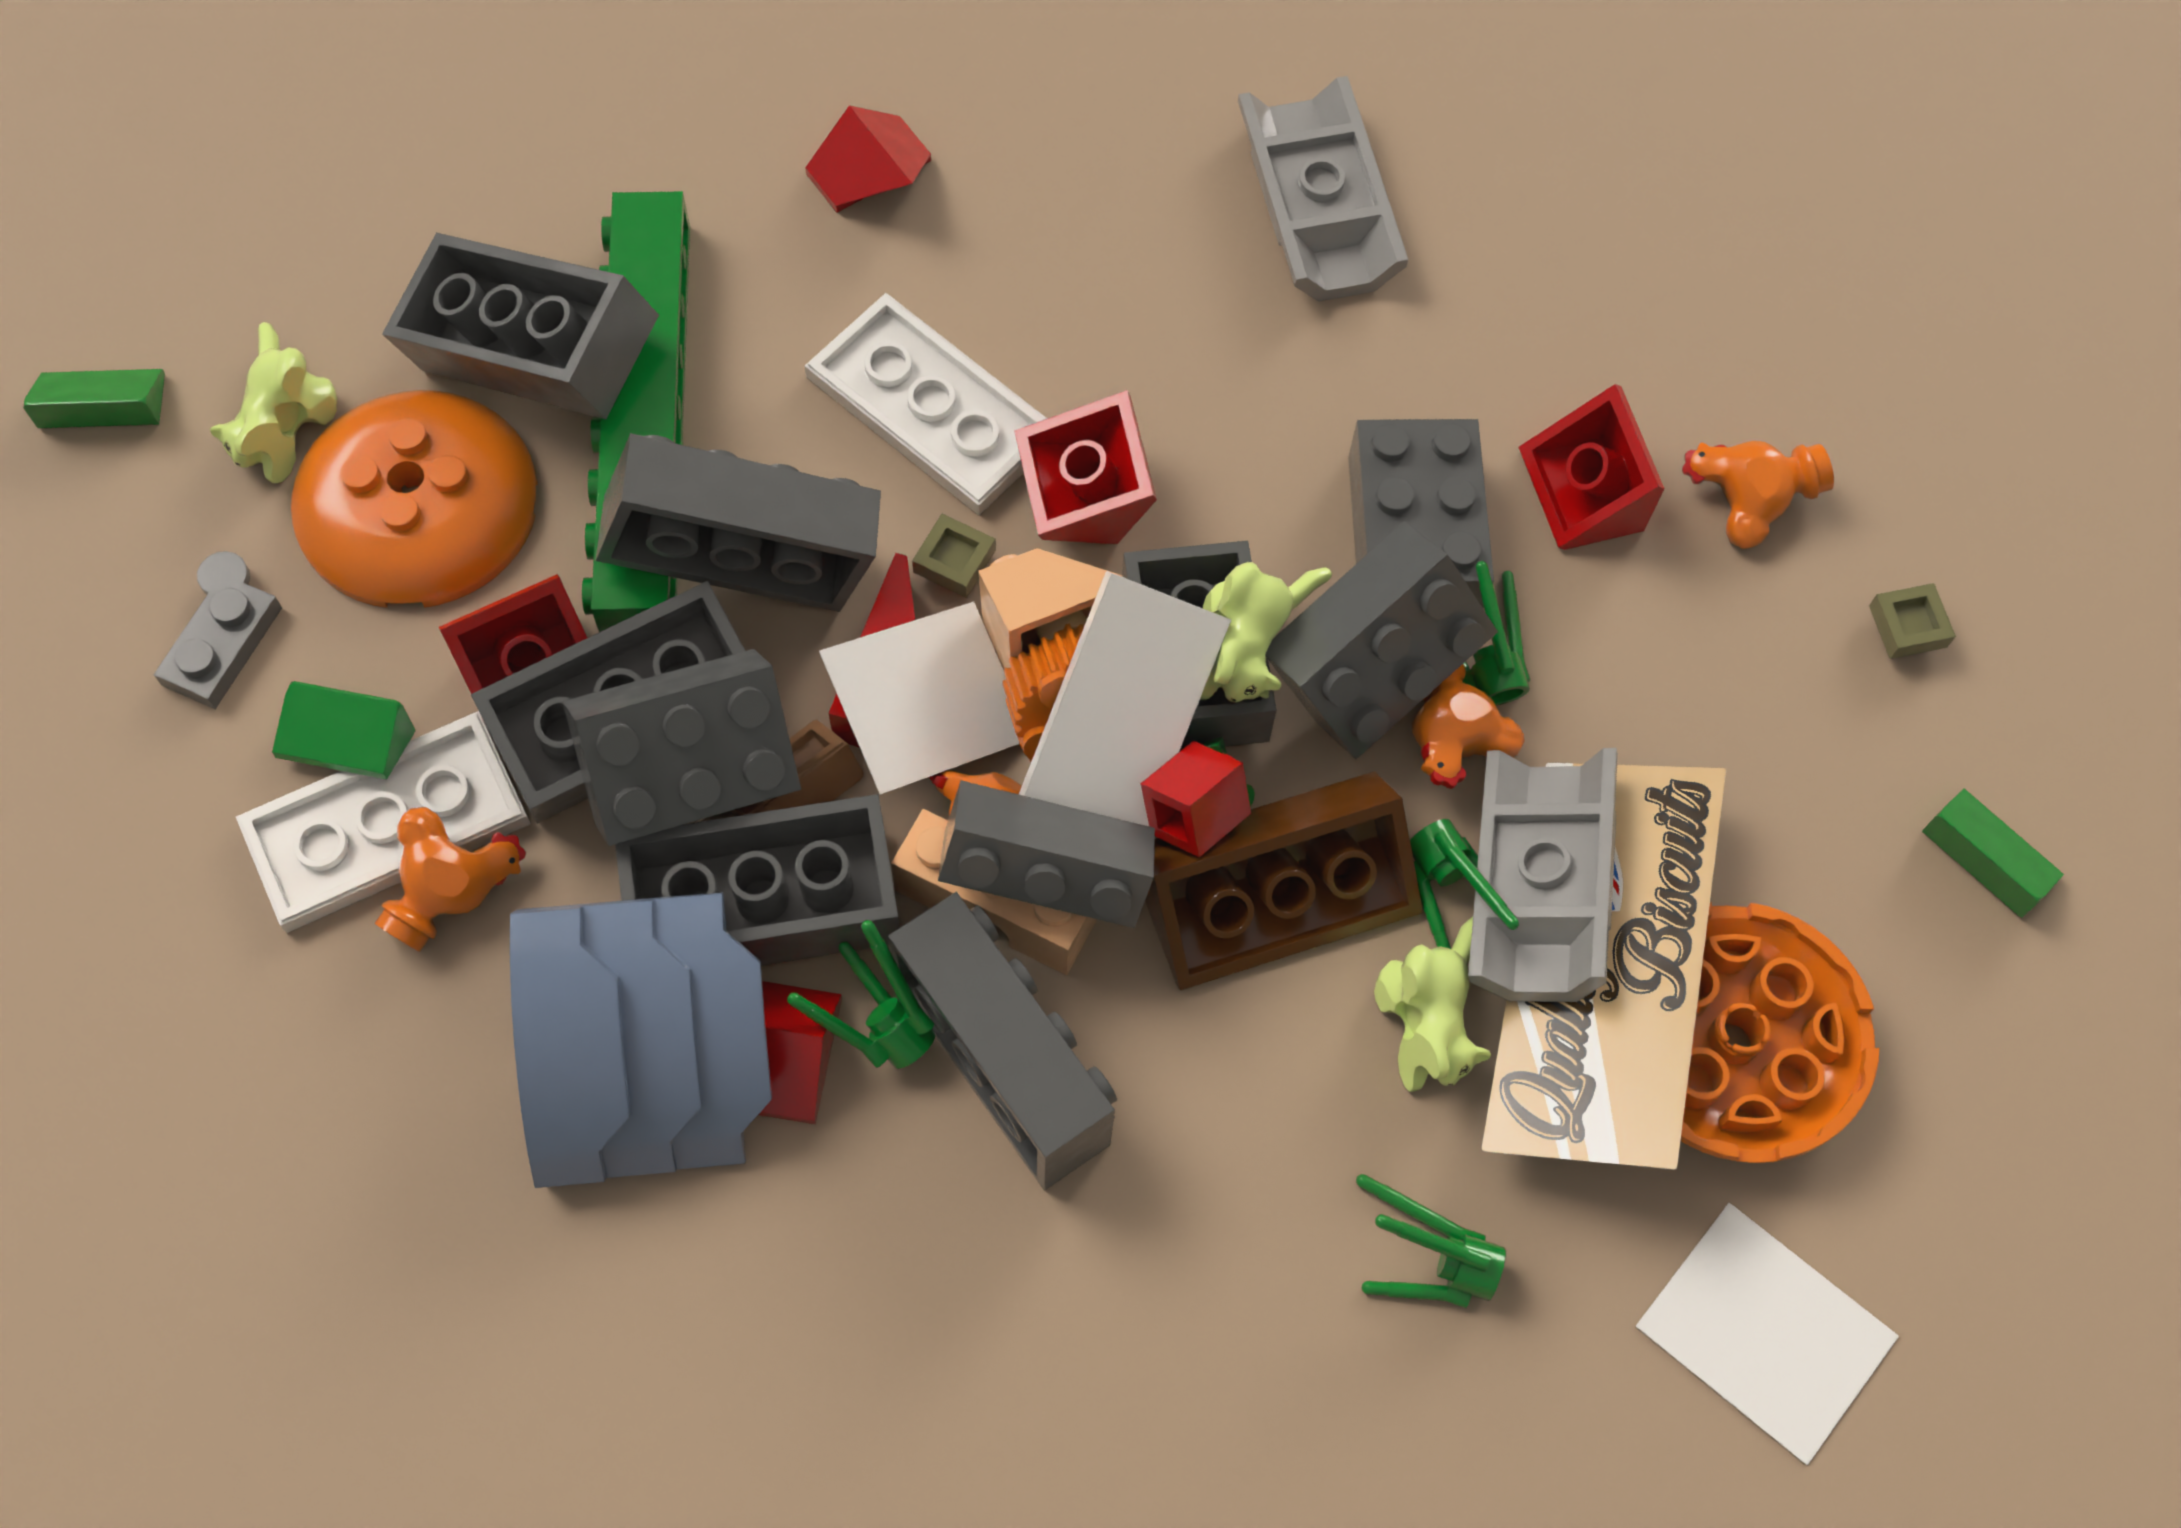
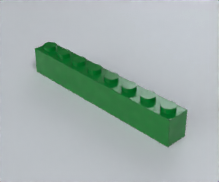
M683 191L612 192L611 216H603L601 221L602 245L604 252H609V265H600L599 270L623 275L659 316L607 419L591 418V445L593 453H599L598 469H589L588 497L590 505L596 506L595 523H586L585 551L587 559L593 560V577L583 578L582 605L585 615H593L599 633L677 595L678 578L596 561L604 495L630 433L640 436L659 435L672 440L675 444L683 445L690 223Z

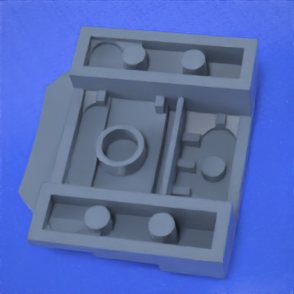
M723 892L517 909L510 914V984L514 1049L524 1135L535 1188L605 1182L607 1178L668 1173L676 1172L677 1169L745 1164L744 1130L772 1100L766 1037L761 961L727 933Z

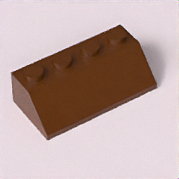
M1375 771L1253 808L1247 818L1200 857L1160 838L1154 840V878L1145 902L1173 978L1180 991L1423 913L1403 799Z

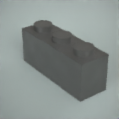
M960 780L944 833L938 881L1135 928L1154 878L1155 828Z

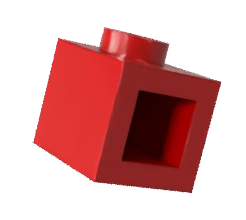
M1192 741L1140 783L1149 827L1155 828V836L1197 857L1202 856L1251 814L1243 762L1195 741Z

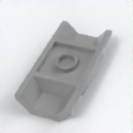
M1348 76L1336 78L1312 100L1268 107L1250 92L1239 94L1238 104L1252 146V160L1279 246L1282 245L1294 286L1317 301H1324L1374 292L1406 268L1408 257Z
M1603 748L1582 766L1529 767L1500 750L1487 751L1477 869L1516 916L1519 926L1515 930L1507 928L1475 890L1468 973L1471 983L1508 1001L1577 1002L1606 984L1616 836L1617 748Z

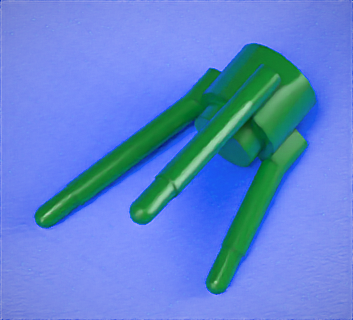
M1479 561L1476 564V572L1485 613L1498 633L1491 638L1493 645L1486 646L1473 655L1475 664L1471 669L1466 661L1463 663L1466 670L1463 683L1485 692L1495 705L1498 706L1515 701L1526 695L1530 690L1528 682L1531 679L1524 661L1514 575L1511 571H1504L1501 577L1508 637L1507 644L1488 564L1484 561Z
M1450 819L1435 821L1421 829L1410 839L1412 855L1415 859L1414 866L1420 899L1437 947L1442 946L1451 949L1430 881L1435 879L1441 887H1445L1465 877L1510 930L1518 928V919L1477 869L1478 855L1466 837H1461Z
M865 920L861 925V929L898 999L892 998L864 960L860 958L848 942L839 944V952L878 1003V1006L870 1013L866 1020V1025L871 1030L869 1038L798 993H791L787 1001L792 1007L805 1014L806 1017L860 1050L876 1068L883 1065L887 1060L897 1069L905 1068L918 1060L934 1042L936 1037L935 1031L932 1029L934 1022L919 1006L875 924L871 920Z
M1365 1174L1357 1176L1356 1183L1359 1187L1448 1237L1445 1239L1406 1222H1401L1383 1214L1378 1215L1375 1218L1377 1227L1440 1253L1437 1277L1448 1280L1447 1285L1393 1281H1365L1361 1287L1365 1294L1446 1301L1464 1308L1468 1307L1471 1296L1487 1301L1492 1299L1503 1272L1506 1257L1505 1247L1485 1241L1486 1235L1457 1225Z

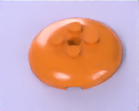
M413 390L392 393L365 402L348 411L328 426L314 441L303 458L295 478L291 498L292 525L300 548L313 569L322 579L344 595L363 603L387 608L388 603L422 602L424 608L437 606L457 600L483 587L497 577L517 556L532 530L536 517L533 510L536 499V485H538L537 474L531 455L517 431L499 414L483 404L461 395L443 391ZM404 485L407 488L419 486L414 491L403 493L401 489Z
M1710 902L1681 1133V1142L1703 1153L1737 1162L1765 1163L1791 1159L1822 1146L1836 1136L1853 1120L1866 1101L1874 1083L1879 1063L1880 1048H1875L1874 1028L1870 1014L1874 1010L1873 1003L1863 980L1843 952L1830 939L1803 920L1784 911L1756 903H1750L1748 907L1729 905L1712 906V902ZM1725 1025H1736L1743 1029L1749 1037L1750 1047L1738 1044L1732 1046L1729 1044L1728 1040L1730 1038L1726 1033Z

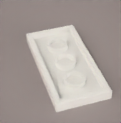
M887 293L881 296L804 366L806 377L977 515H981L1024 473L1014 430L1047 419Z
M1106 571L1019 795L1149 826L1140 783L1179 753L1231 619Z
M479 711L411 740L387 780L340 771L236 816L275 915L286 933L401 883L399 863L404 846L397 839V825L402 815L411 808L427 807L436 812L444 823L450 841L469 852L490 843L492 835L496 832L506 836L531 824Z

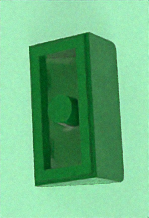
M163 369L41 372L24 399L23 409L37 428L159 425L165 372Z
M292 681L285 693L272 753L275 758L387 780L416 729L404 706L399 701Z
M1965 788L1922 830L1926 836L2020 918H2023L2064 875Z

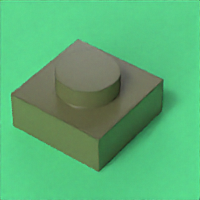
M942 513L912 560L913 573L967 598L979 579L978 571L987 566L996 551V539Z
M1934 583L1876 594L1869 604L1890 659L1948 648L1956 637Z

